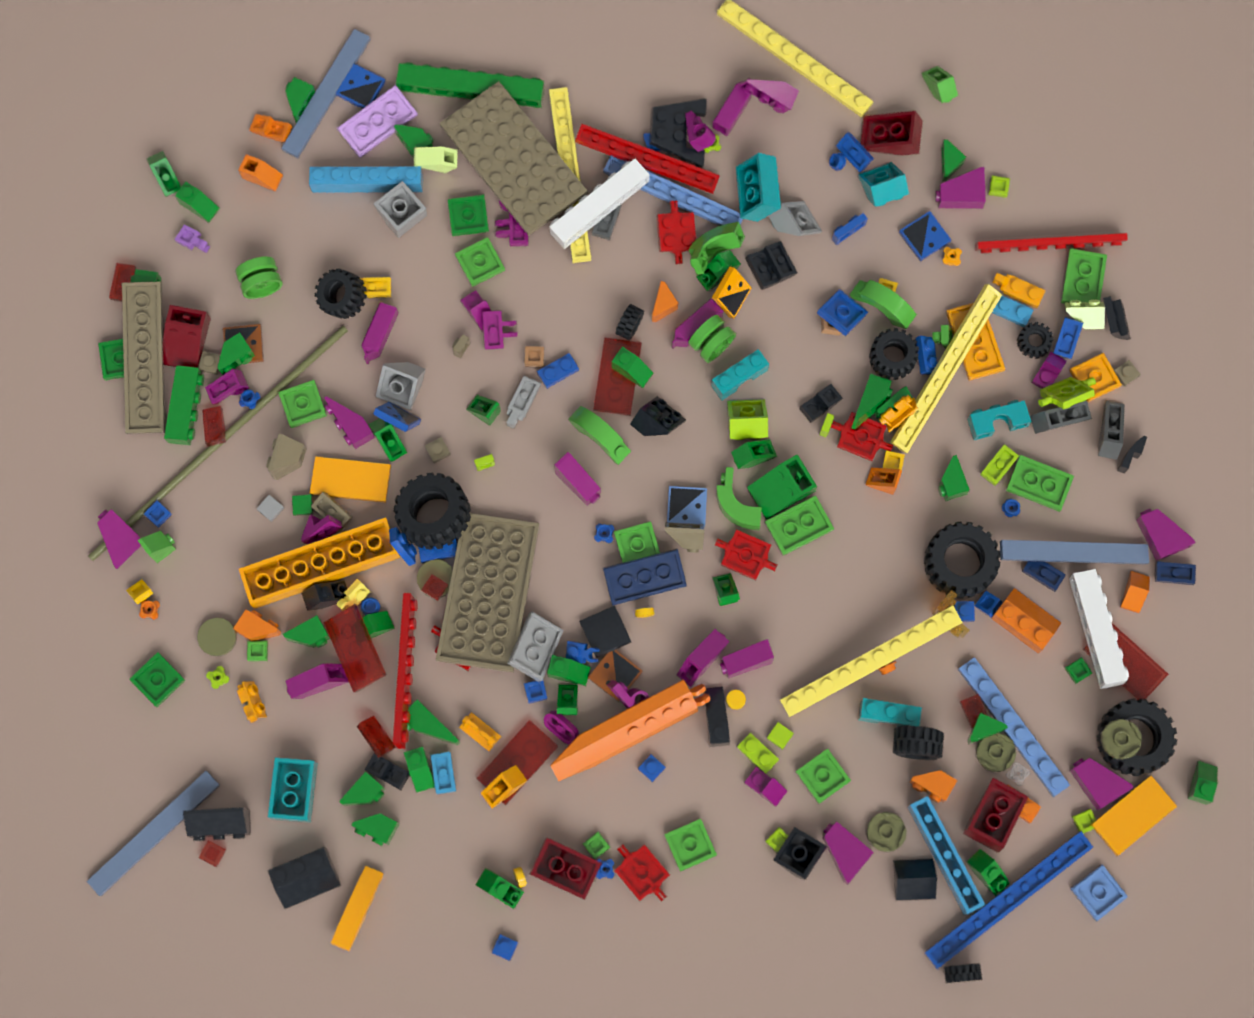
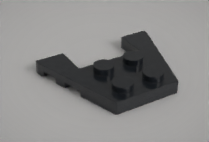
M707 99L653 107L651 110L649 144L669 154L673 153L681 157L682 160L690 161L696 164V167L702 168L704 166L705 150L697 152L694 148L686 147V113L692 111L696 116L705 117Z

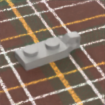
M523 376L508 406L507 415H509L507 426L514 429L518 420L523 421L541 387L540 382Z

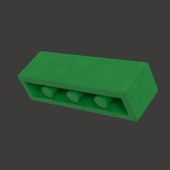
M176 366L164 439L168 443L191 446V440L195 438V429L193 427L194 422L198 420V411L196 409L197 404L201 402L200 386L204 384V374H202L199 368Z

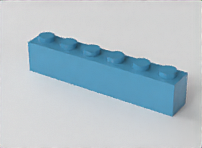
M421 166L310 167L309 185L312 193L389 192L402 181L412 192H423Z
M927 796L909 805L907 808L962 913L966 915L984 906V901L929 797Z

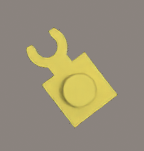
M356 579L344 592L346 597L340 599L336 605L345 614H348L352 610V606L354 604L358 606L370 591L362 582Z

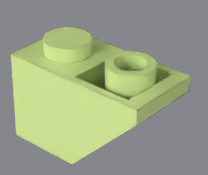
M442 146L414 148V166L447 173L457 168V150Z
M1093 299L1089 300V302L1071 300L1069 303H1065L1066 312L1075 320L1084 322V329H1104L1105 306L1103 302Z

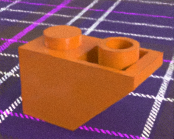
M247 154L238 169L242 179L275 192L283 178V174L269 164Z
M246 609L233 628L237 633L250 641H259L281 634L278 624L270 619L268 622L261 619L263 615L255 610L250 612Z
M938 770L913 776L909 782L913 784L911 787L920 793L924 791L929 794L931 800L936 803L940 801L944 803L958 780Z

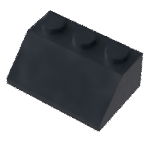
M244 807L183 811L187 837L193 838V841H205V837H213V840H225V836H233V839H245V835H251L250 811Z
M325 847L267 870L284 909L341 886L329 852Z

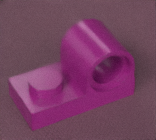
M692 111L686 113L689 143L697 152L711 146L716 140L715 134L702 122L699 116L697 117Z
M232 369L206 386L205 389L211 403L218 404L230 395L242 394L245 390L249 389V386L242 371Z
M612 680L607 684L609 689L627 709L649 698V695L641 689L632 688L628 691V688L621 681L618 683ZM640 694V701L635 703V697Z

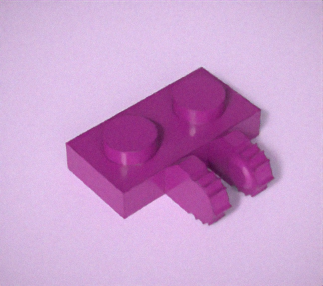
M510 213L509 219L495 221V226L497 227L509 226V230L496 231L495 236L497 238L510 237V247L529 246L528 235Z
M501 311L482 312L485 350L503 349V338L517 337V332L514 331L503 333L502 327L517 325V321H502Z

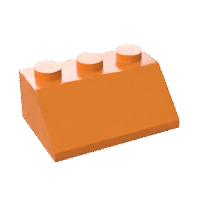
M1015 588L991 618L1038 654L1044 649L1061 625L1060 621Z

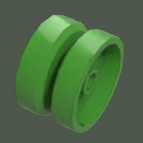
M264 256L253 258L236 268L235 273L238 281L241 283L240 287L245 298H263L277 292L282 287L283 283L279 273H277L278 268L274 258Z
M714 315L703 323L692 335L688 343L695 351L701 350L700 356L707 363L721 355L736 337V332L731 327H724L725 321L719 315Z

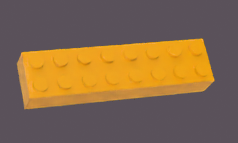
M385 517L239 568L250 605L256 609L302 593L314 584L333 582L401 558L399 553L390 544L389 529L391 528L387 518Z

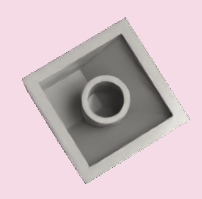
M804 201L782 203L781 209L769 215L772 226L778 232L797 236L820 234L822 232Z
M409 362L384 363L376 397L411 410L421 388L426 369Z

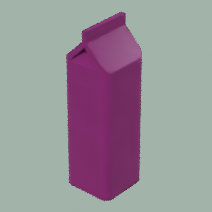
M739 83L734 86L712 123V128L725 136L730 134L751 99V95L745 93L738 86Z
M712 298L675 329V340L672 341V349L675 347H688L690 338L703 323L714 315L723 316V310Z
M382 302L379 303L361 344L365 353L364 360L366 364L380 357L399 314L397 308Z

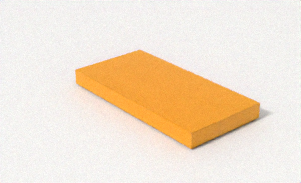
M973 303L946 310L953 335L957 332ZM989 319L962 361L969 381L1006 370Z
M315 457L310 495L320 496L322 492H326L330 497L386 503L391 464Z
M1149 776L1092 823L1091 826H1093L1094 830L1113 853L1119 856L1173 811L1177 805L1156 780Z

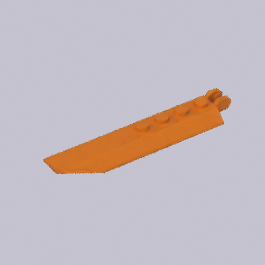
M683 679L579 734L550 765L557 780L561 781L595 767L698 712L697 706H703L710 701L708 694L699 696L706 691L705 685L699 684L689 689Z

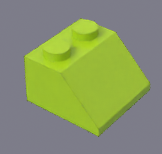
M765 399L727 401L730 439L768 438V414Z

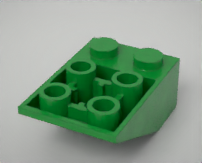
M797 454L749 485L747 489L758 507H762L761 512L767 520L815 493L817 485Z

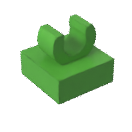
M941 325V332L932 333L935 343H941L945 349L948 347L952 340V329L949 325Z

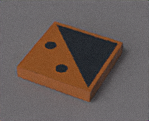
M261 324L223 328L224 342L239 332L255 355L249 363L264 362Z
M613 650L605 655L588 679L616 701L620 702L607 684L612 680L618 683L621 681L629 690L643 671L618 651Z

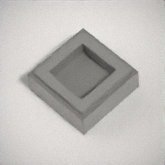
M268 495L258 506L257 511L272 522L284 507Z

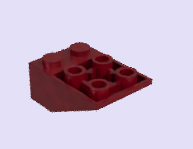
M175 305L169 306L163 337V365L198 368L211 321L206 311Z

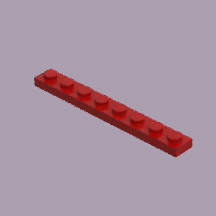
M581 124L575 139V143L626 162L636 159L644 169L711 194L714 193L720 177L718 174L585 124Z
M1127 233L981 241L975 243V251H981V254L992 253V250L1006 253L1011 252L1010 249L1018 248V252L1029 251V248L1036 247L1037 251L1048 250L1050 246H1055V249H1066L1067 245H1073V248H1085V244H1092V247H1103V243H1110L1111 246H1121L1122 242L1128 241Z
M403 593L393 730V744L398 749H406V742L409 741L407 723L410 722L408 705L411 704L412 700L409 690L410 685L413 683L411 666L414 665L412 648L415 647L413 631L417 626L414 616L415 611L418 609V602L411 593Z

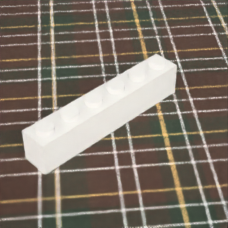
M636 159L626 162L619 172L612 173L605 183L598 184L590 195L583 196L575 207L571 206L564 213L565 215L560 219H554L549 227L550 234L566 249L649 182V173Z
M1096 569L1073 573L1069 581L1100 689L1123 685L1128 680L1129 673L1127 667L1123 665V652L1121 648H1118V635L1116 630H1113L1111 624L1112 614L1107 610V597L1105 593H1102L1101 577L1097 575Z

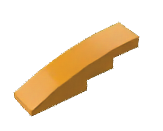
M365 866L341 917L331 944L350 951L384 873Z

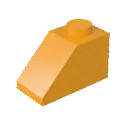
M515 765L502 772L481 792V795L493 809L523 786L527 779Z

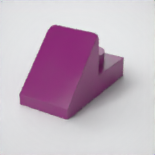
M475 290L461 299V303L479 329L483 331L482 312L492 310L486 300L483 301Z
M1050 352L1031 383L1041 389L1052 385L1067 361Z
M310 515L303 531L301 542L308 545L332 536L342 528L341 521L330 515H327L322 520Z
M757 767L744 782V784L775 807L787 793V790L775 778L769 777Z

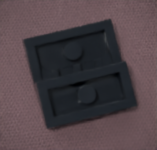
M781 241L765 246L763 250L749 254L745 258L761 290L774 286L797 274Z
M1111 296L1103 298L1111 335L1123 340L1131 339L1121 299L1113 301Z
M615 605L579 621L590 647L600 649L599 652H593L596 658L631 643V639Z

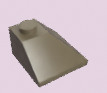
M665 523V531L683 549H687V552L697 553L699 550H703L704 524Z

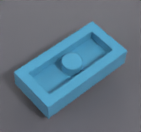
M1002 295L992 313L1024 327L1027 325L1034 309Z
M451 752L431 755L436 794L456 792Z

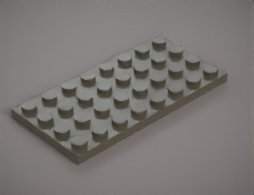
M497 82L440 122L441 128L528 236L588 194V190L500 82Z
M470 513V521L466 522L468 527L466 531L461 532L462 536L458 539L436 661L514 673V667L507 664L522 628L539 523Z

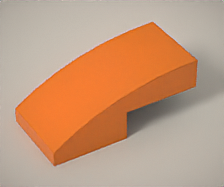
M256 114L249 130L260 136L285 143L292 126L290 123L275 121L270 116Z

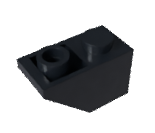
M345 581L314 584L302 592L307 611L323 609L337 604L340 599L346 597L344 592L347 590Z

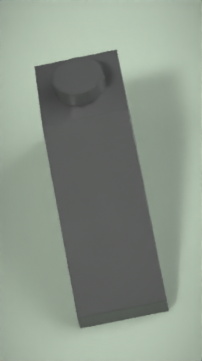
M1087 401L1072 405L1068 409L1059 407L1030 416L1035 434L1092 419Z
M1111 401L1105 402L1098 447V456L1117 460L1123 446L1125 404Z

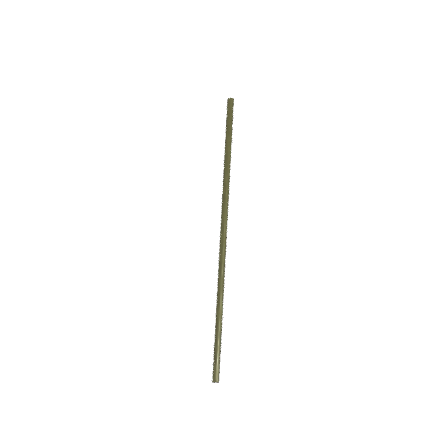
M344 326L339 328L257 402L254 409L246 412L125 523L132 527L156 501L162 500L348 330ZM102 542L88 555L92 561L107 549L105 542Z

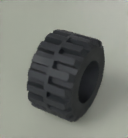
M336 268V270H329V273L325 272L323 278H319L318 282L320 283L316 285L315 289H317V292L314 294L318 298L316 303L320 305L319 308L324 313L341 319H349V316L354 317L356 316L355 312L359 313L361 311V306L364 307L365 303L363 301L367 299V295L364 292L367 290L363 286L365 283L359 276ZM344 285L345 295L343 299L337 303V291L341 286Z
M894 328L893 331L886 329L885 333L882 331L874 339L869 358H871L870 364L874 365L873 370L875 372L879 371V376L886 375V379L890 380L893 377L894 380H898L899 376L901 378L906 377V374H910L919 356V346H916V339L912 340L913 335L910 333L908 335L905 334L906 330L902 329V332H899L898 328ZM891 346L897 347L902 350L905 358L899 362L890 361L885 357L883 350Z
M899 726L894 729L893 753L909 759H940L943 756L944 733L930 727Z

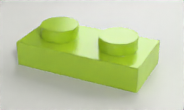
M1003 445L980 475L996 486L1018 459L1019 455L1006 445Z
M751 733L737 746L765 774L779 761Z

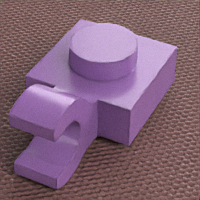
M185 224L174 239L177 243L190 250L196 246L201 251L207 253L210 249V246L207 245L208 242L200 239L201 233Z

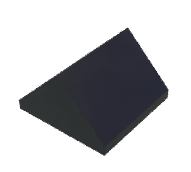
M794 827L773 861L795 877L806 880L827 846Z
M933 859L893 860L896 901L936 899L937 874Z

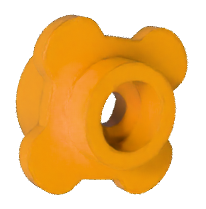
M945 247L943 250L945 255L942 262L950 266L960 265L962 250L960 248L951 249L950 247Z

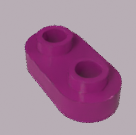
M552 710L544 716L543 721L546 728L565 744H570L579 735L577 727L562 714H557V711Z

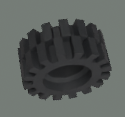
M629 304L618 323L615 333L630 341L643 319L644 310Z
M1031 322L1028 326L1025 325L1018 336L1017 345L1020 346V352L1024 351V356L1028 354L1030 355L1029 358L1035 356L1037 359L1048 353L1054 337H1052L1053 333L1052 331L1049 332L1050 328L1048 326L1045 328L1043 323L1038 325V322L1034 324ZM1032 334H1037L1042 338V344L1038 347L1032 346L1028 341V337Z
M980 963L944 966L946 983L982 980Z

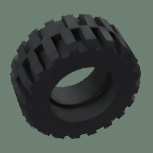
M431 472L426 473L427 476L422 474L416 476L417 479L414 481L412 479L407 482L408 485L400 489L401 495L396 496L395 502L397 505H394L395 521L406 538L417 547L423 548L425 546L429 550H432L433 547L441 549L445 544H448V546L453 544V540L455 538L458 540L462 536L461 532L466 531L468 527L466 522H469L471 518L469 513L471 511L470 504L458 482H455L450 476L445 477L442 473L434 475ZM433 499L448 501L447 511L439 520L433 523H420L417 521L418 511L426 502Z
M962 521L955 522L954 525H946L932 537L925 551L924 564L926 565V575L930 576L929 581L931 584L935 583L938 586L936 588L938 591L941 592L943 590L947 592L946 595L949 597L956 595L957 598L961 599L964 596L970 598L974 597L977 593H982L996 578L1001 565L999 561L1000 550H997V541H992V534L989 531L987 533L982 531L984 527L980 525L974 527L972 522L962 524ZM954 544H964L971 547L979 557V569L975 574L967 577L954 574L945 563L944 555L946 550Z
M1133 698L1118 703L1104 714L1102 722L1098 725L1097 730L1099 734L1096 735V738L1100 742L1099 752H1103L1105 755L1103 759L1106 763L1109 761L1112 764L1111 768L1114 770L1119 769L1125 775L1140 776L1150 774L1169 762V758L1175 752L1173 748L1177 745V739L1174 738L1177 730L1176 727H1172L1171 723L1174 721L1172 717L1168 718L1165 715L1167 711L1164 708L1159 709L1157 703L1153 701L1149 703L1147 699L1141 698L1136 700ZM1117 719L1127 721L1131 719L1140 720L1150 728L1153 734V747L1145 755H1134L1124 760L1115 759L1109 756L1103 749L1101 733L1104 727L1111 721Z

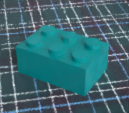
M757 153L736 166L740 218L759 222L781 209L775 156Z
M275 758L268 818L272 820L311 823L318 763L311 760Z

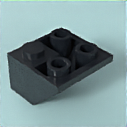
M657 396L639 409L630 425L643 436L668 435L682 425L686 419L678 411L671 408L665 400Z

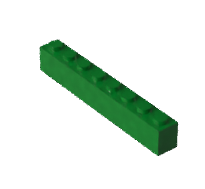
M410 62L399 63L396 86L402 92L473 100L491 86L500 82L519 106L542 108L545 90L544 80L535 77L531 79L518 75L511 77L501 73L487 74L483 71L470 72L466 69L436 68L427 64L422 66L414 65Z

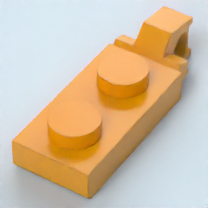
M996 273L992 282L1000 286L1003 294L1034 308H1038L1046 291L1009 274L1004 276Z

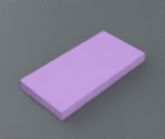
M395 85L340 125L337 130L358 157L361 158L394 134V126L396 124L406 125L418 116V113Z

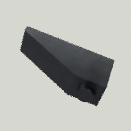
M723 687L706 688L704 694L710 696V701L705 704L709 746H727L730 744Z

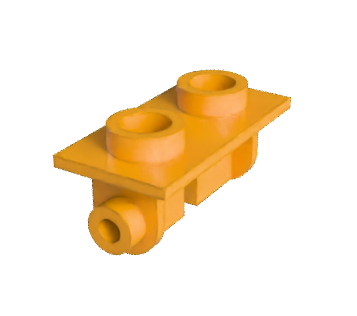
M909 395L903 396L894 404V407L897 409L896 411L890 407L881 414L879 420L883 425L886 423L888 432L897 428L908 416L913 415L918 409L914 397L911 398Z
M243 681L241 685L237 686V693L242 704L248 702V705L243 707L247 720L253 723L258 720L257 718H266L265 706L259 697L258 687L254 681Z
M472 712L464 717L463 723L459 726L461 730L487 751H490L502 737Z

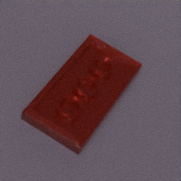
M604 338L593 411L631 416L636 384L612 369V360L622 346L640 358L641 342Z
M357 605L350 606L324 622L353 693L386 676V672Z
M1111 622L1113 630L1115 629L1118 635V648H1121L1123 652V665L1127 667L1129 673L1128 680L1122 686L1138 700L1141 698L1147 699L1169 674ZM1087 644L1083 650L1091 657Z
M529 720L477 777V780L487 787L502 772L516 765L528 782L559 746ZM523 786L502 803L507 805Z

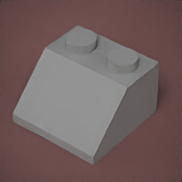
M403 181L374 203L385 223L398 238L427 216L426 207Z

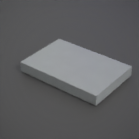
M529 612L507 664L541 682L564 630L536 613Z

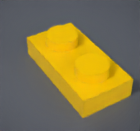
M391 277L360 278L365 283L363 286L366 287L367 291L364 294L367 295V298L391 297Z

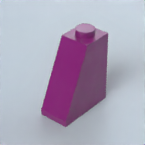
M985 167L977 168L940 184L939 190L935 191V202H938V208L983 209L986 202Z
M567 452L554 464L556 475L587 506L590 503L594 504L601 497V488L574 457Z
M112 509L109 512L104 510L98 516L100 520L97 524L112 563L118 569L141 547V544L137 541L141 537Z
M1147 509L1141 512V516L1136 520L1156 562L1190 548L1196 543L1190 535L1159 509L1153 511Z
M714 629L687 657L676 675L681 680L684 679L689 687H692L724 651L730 641L722 633Z
M768 639L722 657L720 668L723 675L727 674L729 679L772 664L774 655Z
M323 663L285 680L291 699H303L349 683L344 664Z
M1083 758L1073 763L1074 768L1070 770L1096 810L1102 809L1133 788L1131 783L1091 758L1085 761Z
M836 821L834 825L829 823L824 829L823 833H825V836L822 839L844 883L849 884L874 852Z

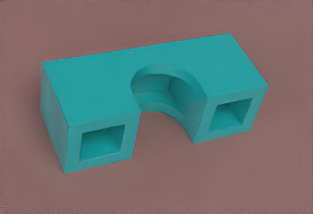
M758 349L713 378L711 387L721 401L735 393L738 387L747 380L752 379L753 381L767 372L769 363Z
M1013 400L1005 406L997 404L985 411H982V409L972 411L967 421L973 440L992 436L995 432L993 421L997 419L1005 421L1010 431L1028 427L1031 423V418L1025 400L1020 402L1019 400Z
M863 698L860 704L858 721L877 724L879 722L897 725V727L920 726L922 707Z

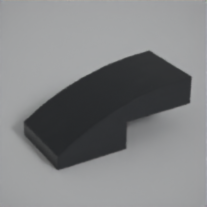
M830 384L819 391L815 397L801 405L799 409L809 422L812 423L843 398L833 385Z
M1147 436L1141 437L1130 448L1122 459L1117 470L1118 472L1125 474L1130 467L1132 458L1138 459L1142 455Z
M376 753L373 754L364 769L400 791L410 776L408 771Z

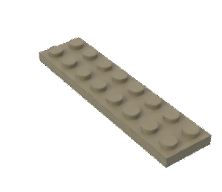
M161 282L122 283L125 433H165Z

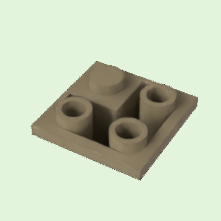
M278 434L277 439H274L272 444V457L268 458L266 465L275 480H279L302 466L307 450L303 443L283 434Z

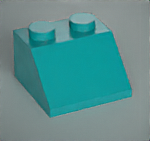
M893 162L858 174L868 200L875 207L883 206L892 200L902 199L909 194L906 176Z

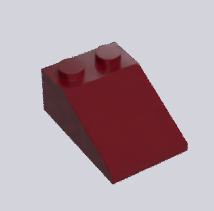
M916 110L864 116L860 144L869 152L901 156L919 154L923 120Z
M993 777L971 815L963 834L999 853L1004 849L1028 796Z
M545 838L529 875L585 900L601 862L552 839Z

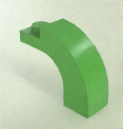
M739 222L718 226L701 235L690 246V263L697 275L704 274L709 261L716 254L741 247L745 236Z
M859 280L850 293L852 299L870 304L880 310L892 325L907 329L917 315L911 306L898 294L873 280H869V282Z
M580 406L569 417L568 420L578 432L596 442L615 464L619 465L631 452L620 435L587 408Z
M726 467L725 473H721V484H724V486L717 485L716 497L720 510L733 524L745 529L759 530L762 507L746 506L735 498L732 491L734 468Z

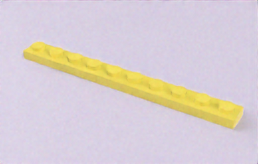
M726 0L717 11V15L861 118L873 105V101L733 1Z
M567 87L550 89L549 94L557 152L580 181ZM579 200L571 206L575 207L579 203ZM586 232L570 245L573 263L591 261L588 232Z
M985 284L916 398L918 409L913 415L908 416L902 421L890 441L891 444L902 452L908 453L1000 300L1002 294L991 285Z
M951 606L784 697L780 701L789 717L963 622L954 606Z

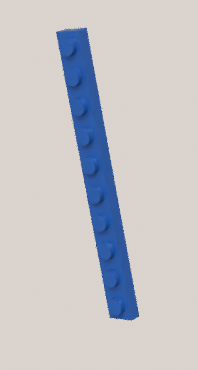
M1080 831L924 954L934 967L939 969L1093 848L1092 844Z

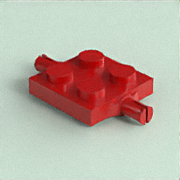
M670 201L671 212L656 215L659 252L675 254V264L680 265L683 264L682 253L689 251L690 246L696 240L694 213L678 212V201Z
M851 412L848 421L844 425L833 420L831 428L841 432L837 448L869 461H873L876 452L880 448L891 451L893 448L892 444L883 441L886 425L868 418L856 429H852L851 427L856 416L854 412Z
M737 529L733 538L728 543L719 538L715 543V546L725 550L721 566L755 581L764 567L775 572L778 564L768 560L771 544Z
M624 844L621 845V848L619 847L617 850L625 859L614 870L615 873L639 901L647 895L654 893L662 902L667 896L660 889V886L670 874L645 844L632 853L629 852Z

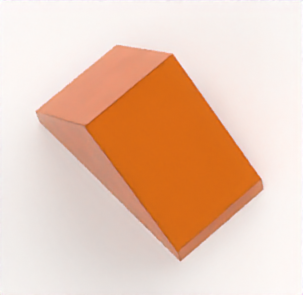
M664 281L660 283L652 314V322H657L678 310V302Z
M871 467L865 485L893 495L902 470Z
M1130 571L1120 605L1121 608L1140 613L1149 593V576Z

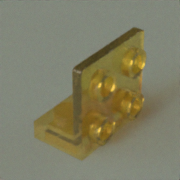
M951 590L932 614L936 615L954 606L957 603L954 600L957 594ZM961 623L949 631L954 636L963 638L970 630Z

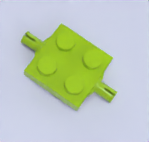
M1073 377L1066 378L1041 389L1040 396L1043 399H1039L1038 404L1040 407L1053 403L1062 409H1068L1072 405L1084 402L1095 396L1094 389L1089 386L1095 385L1096 380L1094 377L1082 381L1076 380Z

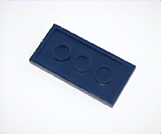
M678 549L603 567L612 606L687 586Z

